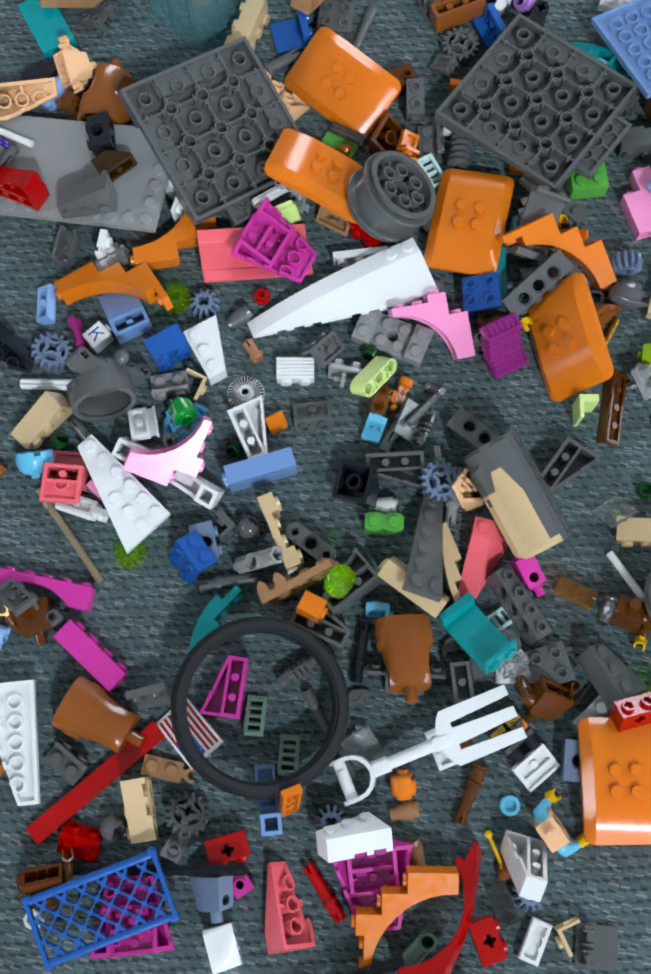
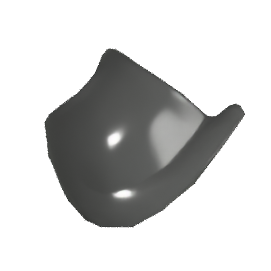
M621 280L615 283L608 293V299L612 304L622 306V309L637 310L638 307H647L648 305L641 302L640 282Z

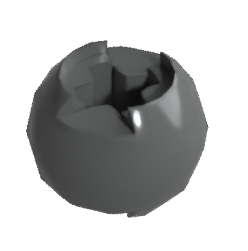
M245 516L238 522L239 534L245 540H253L260 534L261 529L258 526L259 522L253 516Z
M110 815L102 820L100 833L103 839L113 842L121 839L125 834L126 824L120 816Z

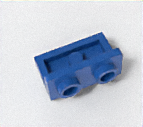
M493 3L486 5L481 17L473 18L472 20L487 49L491 47L507 28Z

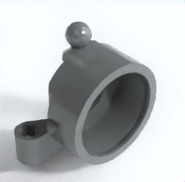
M79 347L66 358L68 368L80 373L66 385L67 399L71 404L74 416L84 421H105L123 415L135 405L137 399L134 387L139 386L151 376L150 369L143 363H139L134 367L126 366V363L129 361V354L125 350L116 351L114 358L107 357L106 360H102L91 354L85 347Z

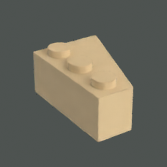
M45 391L10 434L25 449H37L73 413L70 402L62 393Z
M617 517V543L621 544L622 547H633L635 545L642 548H651V518Z
M151 777L120 781L124 802V815L128 824L126 829L128 840H131V844L159 839Z

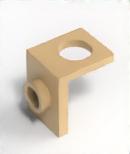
M186 368L185 373L201 380L192 399L196 402L199 395L203 396L207 389L205 382L208 377Z
M576 916L553 927L557 934L554 939L559 949L563 948L569 958L573 954L562 931L581 922Z

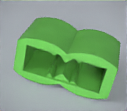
M379 512L365 514V533L370 535L384 533L389 536H398L403 533V515L399 513L384 515Z

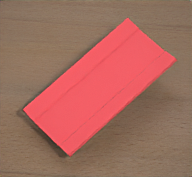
M291 224L298 236H302L307 242L305 224ZM244 227L197 230L204 283L279 278L282 276L231 255L233 245ZM312 265L305 276L314 274Z

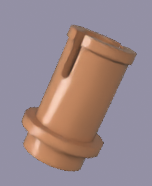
M252 338L247 339L250 346L246 341L242 345L250 356L249 360L253 361V363L260 362L263 359V352L259 351Z

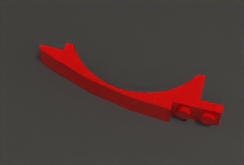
M473 843L465 860L457 856L454 861L463 882L464 909L460 925L452 940L433 958L418 965L399 967L396 974H451L463 946L475 905L481 866V847L478 843Z

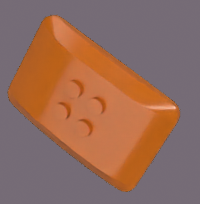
M321 27L317 30L284 81L287 89L358 142L365 141L401 91V84L398 79L328 27Z
M285 128L264 165L265 174L344 219L357 224L347 204V186L351 176L356 171L363 169V166L313 137L292 128Z
M453 168L443 172L424 254V260L428 268L474 276L497 271L502 244L498 243L496 237L505 233L514 189V181L511 177Z
M577 272L557 282V287L551 292L547 290L542 295L544 298L538 304L530 305L527 308L529 310L528 313L525 314V317H530L533 325L528 324L531 343L548 395L554 402H561L605 382L612 377L614 372L585 275Z
M586 717L581 719L578 723L583 834L585 840L592 845H651V723L618 732L611 717Z

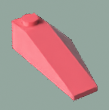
M477 516L473 520L461 573L462 580L458 586L460 596L470 592L474 599L477 598L486 583L485 579L492 574L508 547L504 536L494 520Z
M286 861L269 862L267 864L265 938L268 955L287 953L316 946L311 920L309 917L305 919L301 907L304 904L302 899L298 900L295 895L294 888L296 884Z

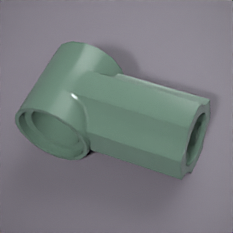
M431 929L421 930L418 937L402 952L406 967L418 965L430 952L436 949L437 939L434 931ZM430 936L433 938V942L430 945H424L421 942L423 937Z

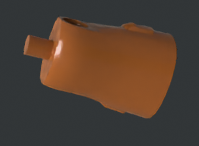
M112 59L111 64H97L92 84L82 95L77 121L87 122L86 116L107 111L114 124L129 125L130 116L119 97L114 93L123 75H127L130 78L132 76L128 71L121 68L122 62L119 59Z
M401 614L379 618L374 622L377 649L381 652L386 666L389 690L393 693H405L406 703L415 704L418 702L417 692L426 691L431 688L429 655L434 639L430 618L423 614Z
M84 676L78 677L69 688L52 720V727L63 731L64 734L74 739L83 738L103 744L117 753L123 750L127 742L140 747L145 736L134 731L140 717L120 706L108 695L104 687Z

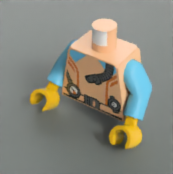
M556 788L545 792V798L534 809V825L552 853L557 851L560 855L568 857L590 843L585 840L583 832L573 840L552 809L551 803L561 800V795L555 796Z

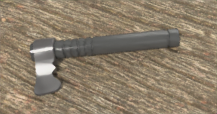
M431 381L426 382L424 388L431 389L433 395L406 420V424L409 427L436 401L446 395L445 387L436 386Z

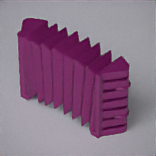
M515 312L504 315L502 318L488 323L479 330L482 335L480 339L483 341L480 343L482 346L481 350L484 352L482 356L485 358L484 361L488 366L492 379H499L530 363L529 359L525 356L526 353L523 346L520 344L522 343V337L519 334L522 333L520 329L523 326Z

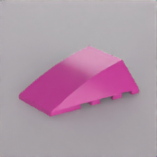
M266 196L233 245L231 255L300 284L318 254L302 236H298L294 231L295 228L284 220L281 216L282 213L270 204L271 201Z
M392 839L393 851L387 852L386 848L374 850L373 855L367 856V852L354 854L352 859L333 862L351 914H355V906L377 907L376 895L380 894V886H402V873H406V865H410L412 843ZM403 912L392 921L384 932L401 930Z
M111 875L108 876L106 882L113 887H118L121 877ZM131 875V876H128V877H130V878H132V879H134V880H137V879L139 878V876H137V875H136V876H132V875ZM141 876L140 882L151 886L155 878L154 876ZM123 880L120 889L131 894L135 884L131 881ZM155 881L154 889L158 890L157 885H156V881ZM137 886L134 896L141 900L146 899L148 889ZM105 887L103 899L112 901L115 892ZM151 892L147 902L158 906L161 902L160 895ZM117 894L114 899V904L122 908L128 902V897L122 894ZM131 900L127 906L128 911L138 914L142 908V904L135 900ZM102 903L99 911L100 915L106 914L108 910L107 904ZM145 906L141 916L148 921L154 918L156 911ZM110 908L107 917L117 922L122 912L118 909ZM124 914L121 924L127 929L134 926L136 919L131 915ZM100 918L98 921L97 929H99L102 923V920ZM104 922L101 932L106 937L114 934L115 925ZM168 923L92 951L90 959L114 958L175 950Z

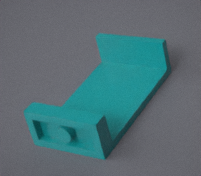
M27 0L17 5L46 61L62 50L58 47L60 42L57 37L66 35L69 38L70 45L79 49L72 32L58 8H41L39 0Z
M470 592L438 615L439 624L485 674H488L490 671H496L504 660H509L515 656L517 642L515 640L510 642L475 605L474 597Z

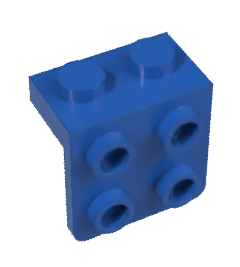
M296 9L297 18L275 22L270 25L278 55L285 54L295 47L298 51L306 48L311 38H313L312 27H308V23H310L309 15Z
M497 272L462 278V311H468L470 320L477 319V312L501 307L500 276Z
M196 529L176 540L169 553L170 563L176 566L182 580L187 582L188 585H192L201 572L215 565L218 561Z

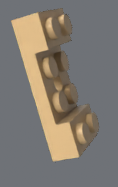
M272 492L257 497L276 546L283 550L284 557L282 561L288 575L302 570V564L305 562L300 549L296 550L294 545L289 547L285 534H280L283 530L278 518L281 517L280 511H282L278 497H273Z

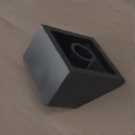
M341 460L331 497L342 502L375 508L380 491L377 466Z

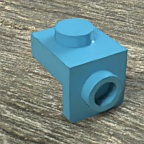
M370 412L361 439L379 444L387 418Z
M380 601L366 602L365 617L382 618L393 615V611H390V603H381Z

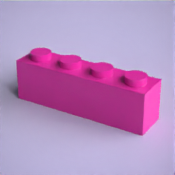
M70 619L53 637L109 692H113L129 676L126 672L128 668L121 661L115 662L111 658L114 654L106 647L102 649L98 645L100 641L92 633L88 635L84 631L86 627L79 620L75 622Z

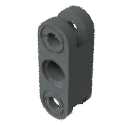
M298 522L290 523L287 526V540L307 556L317 562L324 558L325 554H329L330 557L326 559L336 561L335 549ZM295 531L299 532L298 535H292V533ZM308 541H314L316 543V547L314 549H308L306 547V543Z

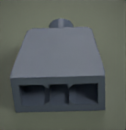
M233 876L190 877L197 910L199 912H210L212 924L223 922L222 911L233 906Z

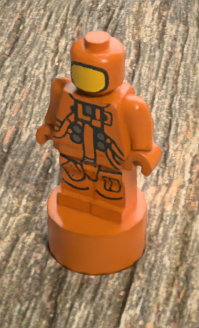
M400 376L396 391L392 390L390 398L393 403L390 406L392 412L397 411L398 406L401 407L407 399L405 397L407 391L411 390L414 381L408 377Z

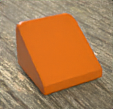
M282 410L265 418L266 425L272 435L288 427Z

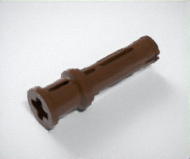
M472 762L473 768L470 776L465 780V784H467L452 820L462 826H465L478 789L481 790L483 788V779L486 772L490 770Z

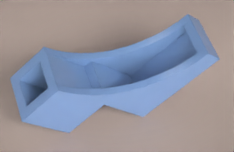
M274 763L254 765L255 782L276 780ZM278 797L256 799L261 836L283 834Z

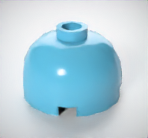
M53 449L25 451L14 454L19 471L24 475H31V479L42 478L44 463H54Z

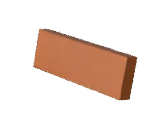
M300 783L280 791L279 807L281 817L299 811L303 792Z

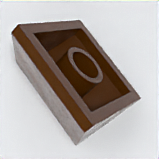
M389 111L385 112L369 140V153L372 155L377 152L396 151L401 131L404 128Z

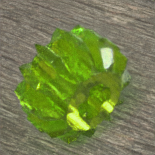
M172 283V288L166 286V293L174 307L169 310V314L172 315L176 311L177 315H180V310L186 312V307H189L191 304L189 299L192 298L191 294H188V288H183L181 284L176 287L174 283Z
M116 543L119 550H114L113 553L118 555L115 561L120 562V567L127 566V569L131 570L132 564L138 568V561L141 563L145 562L141 558V556L147 555L146 551H142L146 548L145 544L139 543L133 549L134 553L130 554L129 557L123 544Z
M337 564L327 574L323 589L333 598H344L346 594H349L350 589L353 588L356 574L347 565Z

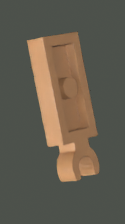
M145 754L140 774L175 783H180L181 778H184L187 783H195V780L190 779L188 774L191 771H196L191 768L184 769L185 763Z

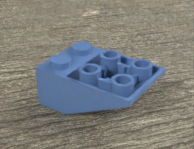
M108 293L98 297L120 344L153 330V326L138 297L119 293Z

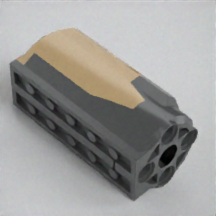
M517 429L507 432L463 457L470 470L472 480L516 558L528 559L568 539L572 535L573 531Z

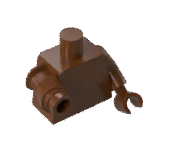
M519 675L514 679V688L521 696V702L527 705L528 708L525 716L531 722L535 721L538 717L552 721L559 715L568 712L569 708L575 705L573 692H577L580 689V684L575 680L565 682V686L541 676L534 686L531 687L524 675Z
M71 847V854L68 856L64 855V848H62L61 858L64 861V865H62V862L21 870L16 879L19 890L18 899L21 900V897L27 894L33 895L73 880V864H71V860L74 857L73 848ZM53 896L47 898L46 906L51 909L61 901Z

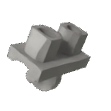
M335 358L332 363H329L327 378L340 382V388H344L345 383L351 384V381L363 370L361 369V363L354 361L351 362V366L344 365V360Z
M639 362L630 371L632 374L629 376L631 382L627 386L629 389L635 388L637 393L641 392L645 401L651 398V380L649 378L651 376V364L643 365L642 362Z

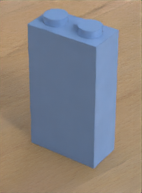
M288 447L223 466L225 472L221 473L226 488H230L233 493L297 474V467L292 449Z

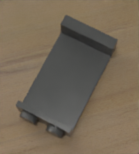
M544 185L531 188L519 226L549 213H553L558 224L564 204L571 203L572 199L567 198L563 192L549 191L550 188ZM518 242L512 244L509 253L541 264L548 257L549 247L540 245L519 246Z

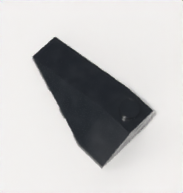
M0 321V361L6 362L10 368L29 374L35 364V357H31V352Z

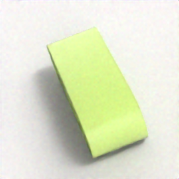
M379 355L374 357L351 381V393L368 398L373 396L395 373L397 368L396 360Z

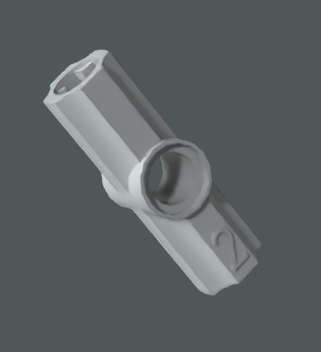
M278 546L248 553L247 555L235 558L233 567L239 574L282 563L284 553Z

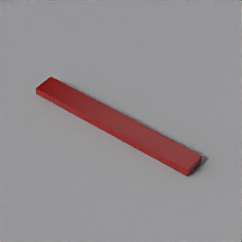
M155 721L139 732V734L145 736L140 747L129 742L126 743L120 753L116 752L26 828L37 845H40L166 738Z

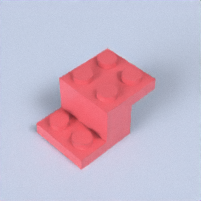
M53 450L54 463H44L39 501L80 505L81 491H87L86 484L89 482L90 474L80 452Z

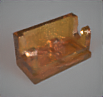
M559 575L558 582L553 588V593L590 611L598 592Z

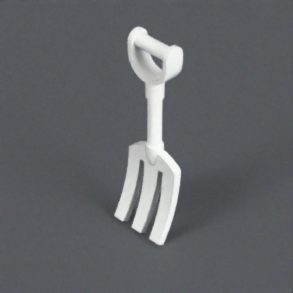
M505 685L438 711L435 722L436 735L425 742L371 762L364 756L356 754L347 755L332 761L329 767L333 766L346 799L343 802L345 807L367 797L374 789L377 777L430 753L443 751L450 760L462 766L527 738L523 727L469 747L460 748L459 744L517 717L514 706L453 728L450 724L452 721L509 695ZM347 760L360 761L369 770L370 785L362 795L358 796L345 764Z

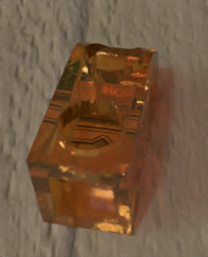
M382 385L372 398L367 418L370 412L380 414L385 418L392 387Z

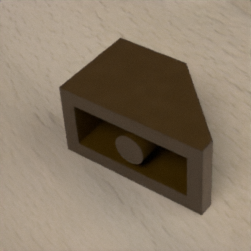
M105 150L91 160L100 175L101 171L107 170L112 182L138 165L132 154L126 151Z

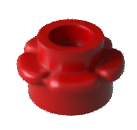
M258 288L253 293V300L258 305H265L270 301L271 294L267 289Z

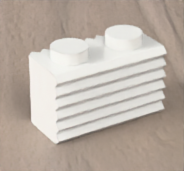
M276 357L277 383H281L282 386H290L292 383L308 386L314 383V358Z

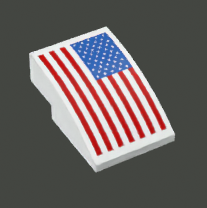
M187 697L189 728L197 747L207 758L224 741L205 717L199 714V710ZM170 710L156 724L182 759L193 770L183 756L175 739Z

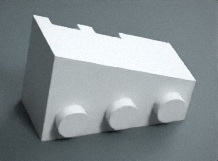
M216 315L184 331L183 334L206 377H208L207 379L210 384L213 385L227 378Z
M362 812L356 817L344 819L340 823L328 825L316 831L318 855L328 863L352 859L354 854L367 852V856L373 855L374 850L386 848L387 852L393 851L391 827L370 812Z
M506 830L500 846V852L517 893L528 900L540 902L548 883L547 845L542 840Z

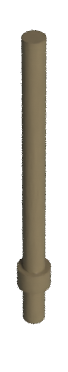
M41 487L35 491L39 497ZM43 502V507L46 511L50 512L97 584L103 582L104 578L58 510L55 509V503Z

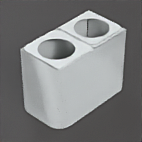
M233 921L202 930L213 974L237 967L243 963L242 954L240 957L239 953L240 946L237 935L235 937L233 930Z

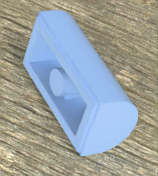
M49 283L38 288L36 322L43 325L55 324L57 295L54 291L57 288L53 284Z

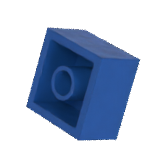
M177 323L143 341L159 371L171 369L173 364L179 361H186L192 354L189 344Z

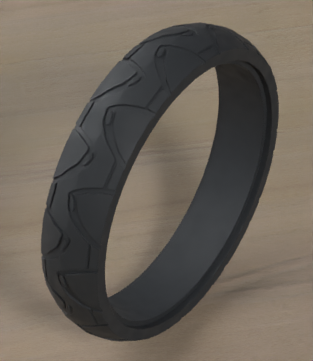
M265 616L246 617L228 622L205 635L187 654L173 684L170 705L171 723L175 739L183 756L197 774L208 783L224 792L239 797L251 799L275 798L280 796V791L299 783L301 787L306 786L316 779L334 759L343 742L348 726V688L336 658L329 648L313 633L302 626L280 618ZM255 633L284 637L304 648L316 660L325 674L332 700V715L328 733L314 757L296 772L277 780L265 782L240 780L216 768L197 747L187 719L188 690L201 662L215 648L226 641L238 636Z

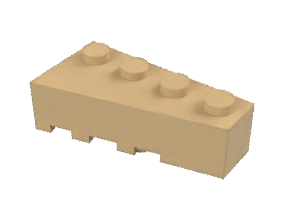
M246 0L245 3L241 2L238 20L234 19L231 29L232 35L228 34L224 45L246 36L251 47L255 50V43L257 39L260 40L264 25L267 26L270 20L267 0Z

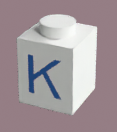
M100 321L82 334L83 338L97 354L114 341L111 335L113 333L111 328L107 324L103 326Z

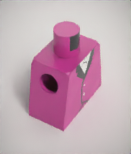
M535 556L528 559H518L515 557L507 562L511 565L525 589L531 590L535 598L546 593L541 583L546 581V578Z

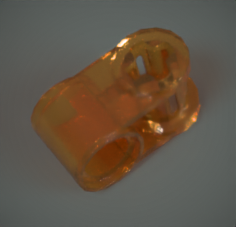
M66 89L64 91L65 94L54 103L62 112L77 120L81 98Z

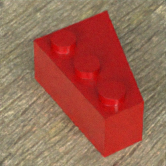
M0 166V196L39 211L50 194L38 173L31 170Z

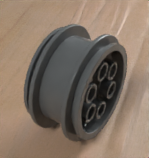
M397 151L377 152L366 160L363 169L356 171L349 179L347 204L350 213L357 224L367 234L377 240L388 243L406 241L414 235L417 227L426 224L434 213L436 195L429 176L416 161Z

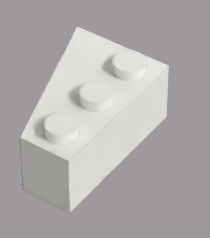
M262 396L227 410L247 458L267 454L268 443Z

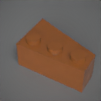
M437 0L430 5V23L435 32L439 33L472 21L473 18L482 16L485 9V0Z

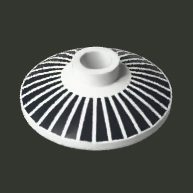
M252 377L237 378L230 384L227 391L228 401L233 408L259 396H262L264 400L262 384ZM248 390L249 392L248 394L243 395L242 391Z

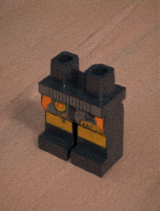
M507 700L494 712L514 705L510 700ZM515 709L517 717L484 733L491 739L523 727L527 738L500 749L505 757L509 756L514 762L518 763L525 756L518 747L524 743L531 751L539 742L533 735L535 731Z

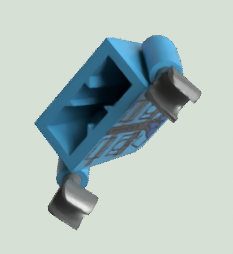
M178 396L171 397L168 400L169 404L172 402L173 399L177 398ZM193 402L192 404L196 410L194 421L187 426H182L173 422L167 410L165 412L167 417L163 420L162 439L165 446L168 447L167 444L169 442L179 443L190 435L200 423L203 415L211 418V420H218L215 412L210 411L197 402Z

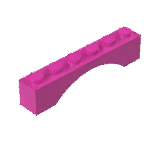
M6 566L5 569L0 568V585L12 577L17 583L20 581L24 585H36L50 589L68 607L91 613L97 590L90 583L80 582L79 585L74 584L73 580L62 578L60 581L55 580V576L43 574L41 577L36 576V572L24 570V573L17 572V568Z

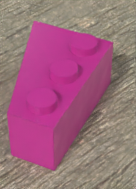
M228 655L199 714L241 720L250 663L249 658Z

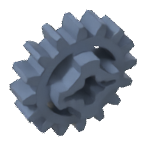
M47 332L45 337L40 334L39 339L35 338L31 346V357H35L34 363H40L39 368L46 366L47 371L53 368L56 372L58 367L63 370L65 365H67L66 358L72 354V346H68L69 340L63 341L64 336L57 337V333L50 336V333Z
M433 460L432 463H426L427 468L421 469L423 475L418 477L422 480L419 486L424 487L422 494L428 493L427 499L433 498L434 502L447 501V498H453L452 493L455 492L452 485L459 477V475H455L457 468L451 469L452 463H446L445 460ZM441 490H445L442 494L438 493Z

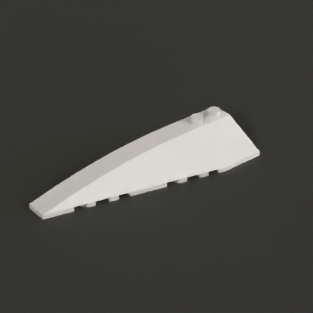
M410 238L317 281L271 307L247 324L255 339L277 334L281 330L291 331L295 327L313 326V323L321 322L324 324L351 318L355 314H369V311L388 310L387 307L397 304H404L405 306L428 295V291L437 290V287L415 240Z

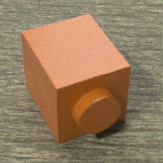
M306 590L296 608V613L318 623L319 619H324L328 612V608H326L327 600Z

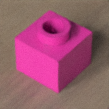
M247 872L246 876H233V894L237 900L256 886ZM237 881H242L244 887L238 888L236 885Z

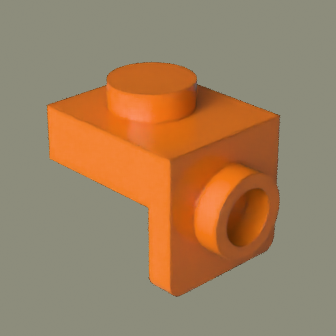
M403 129L396 151L409 157L419 155L420 151L416 148L420 136L407 129Z

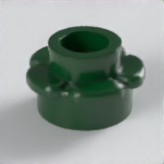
M374 345L363 348L362 356L365 359L371 361L374 357L380 356L378 348Z
M57 434L50 441L55 450L64 451L69 448V439L64 435Z
M236 441L228 442L225 453L229 458L236 459L243 453V447Z
M642 481L636 487V494L641 499L647 500L651 498L650 482Z

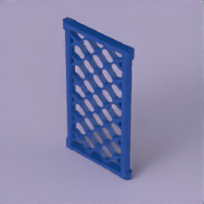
M155 846L146 849V852L39 893L27 894L21 897L23 908L28 917L46 971L55 969L56 965L171 921L173 923L180 920V914L175 906ZM149 859H153L157 872L147 869L146 865ZM136 865L137 868L141 869V874L137 880L126 875L128 867ZM144 872L155 876L151 886L140 882ZM116 873L121 877L118 887L107 884L108 875ZM156 879H160L164 892L154 889ZM95 880L101 885L98 895L87 892L86 888L89 882ZM123 880H128L135 884L131 894L120 889ZM137 886L148 889L145 900L134 896ZM104 887L115 892L112 901H107L100 897ZM75 888L81 893L77 903L66 898L68 890ZM151 892L162 896L158 906L147 902ZM117 894L128 897V902L124 908L114 904ZM83 895H87L95 900L91 909L80 905ZM55 896L61 901L58 910L54 911L46 906L47 898ZM165 898H167L171 910L169 913L161 909V904ZM131 900L142 904L138 914L128 911L127 906ZM100 901L108 905L105 915L94 912L93 909L96 902ZM34 903L40 908L37 918H35L31 905ZM63 903L74 907L71 917L60 913ZM145 906L156 911L154 918L148 921L141 916ZM110 908H115L122 912L119 921L115 922L107 917ZM77 909L88 913L85 923L74 920L73 916ZM42 911H48L54 915L50 925L40 921L39 918ZM124 914L135 917L134 926L126 929L121 924ZM91 915L102 920L99 929H94L87 925ZM56 917H61L68 921L64 931L54 928L53 923ZM104 922L115 925L114 934L106 937L101 932ZM70 923L81 927L78 937L67 933ZM38 925L48 930L44 939H42ZM87 929L95 933L94 942L86 944L81 940L80 937L83 930ZM50 931L61 935L58 945L47 941ZM64 937L75 942L73 950L66 952L61 948L60 944ZM45 945L55 950L53 957L50 959Z

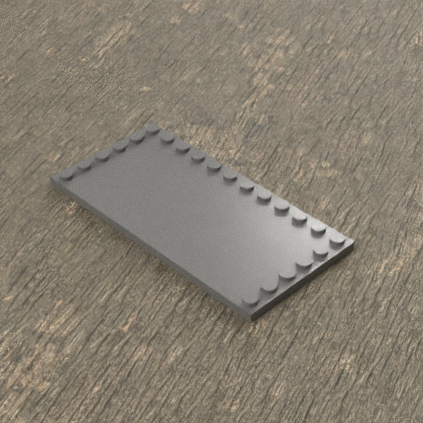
M18 115L8 121H0L1 128L34 141L33 147L30 148L0 135L1 138L7 140L20 151L9 167L36 171L42 182L46 184L50 194L39 211L0 196V215L150 233L156 232L169 178L140 128L114 124L117 151L130 152L138 164L112 182L118 193L117 212L63 219L57 208L58 189L75 182L82 183L89 176L94 178L100 175L91 162L96 156L92 151H89L87 146V140H89L85 129L87 122ZM0 147V157L4 154L7 148Z

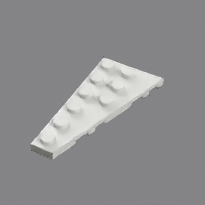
M91 434L77 448L128 554L170 516V513L129 471L123 470V465Z
M35 680L0 683V757L18 806L41 804Z

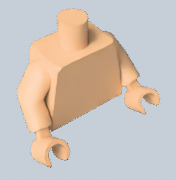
M66 35L57 37L60 42L58 47L62 50L54 54L53 58L63 89L73 87L74 94L81 93L89 85V80L93 78V72H95L97 64L94 61L89 62L86 52H81L70 45L69 38Z

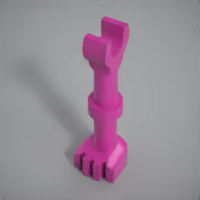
M74 315L67 318L68 324L74 332L76 348H86V340L83 339L81 333V319H75Z

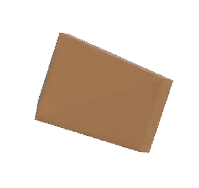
M320 205L315 222L347 237L351 222Z

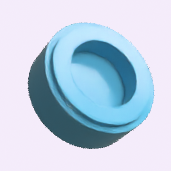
M512 795L502 797L499 802L500 811L506 816L516 815L520 810L519 800Z

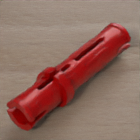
M314 862L302 868L322 900L323 908L328 910L334 923L338 924L339 921L344 920L347 916L336 901L338 898L336 895L333 896Z

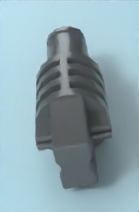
M311 655L307 658L301 657L294 664L283 670V674L276 679V682L281 689L289 684L293 686L311 673L313 667L318 663Z

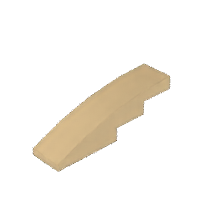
M445 522L443 523V572L449 595L454 604L461 598L455 584L462 580L455 564L461 560V555L448 524Z

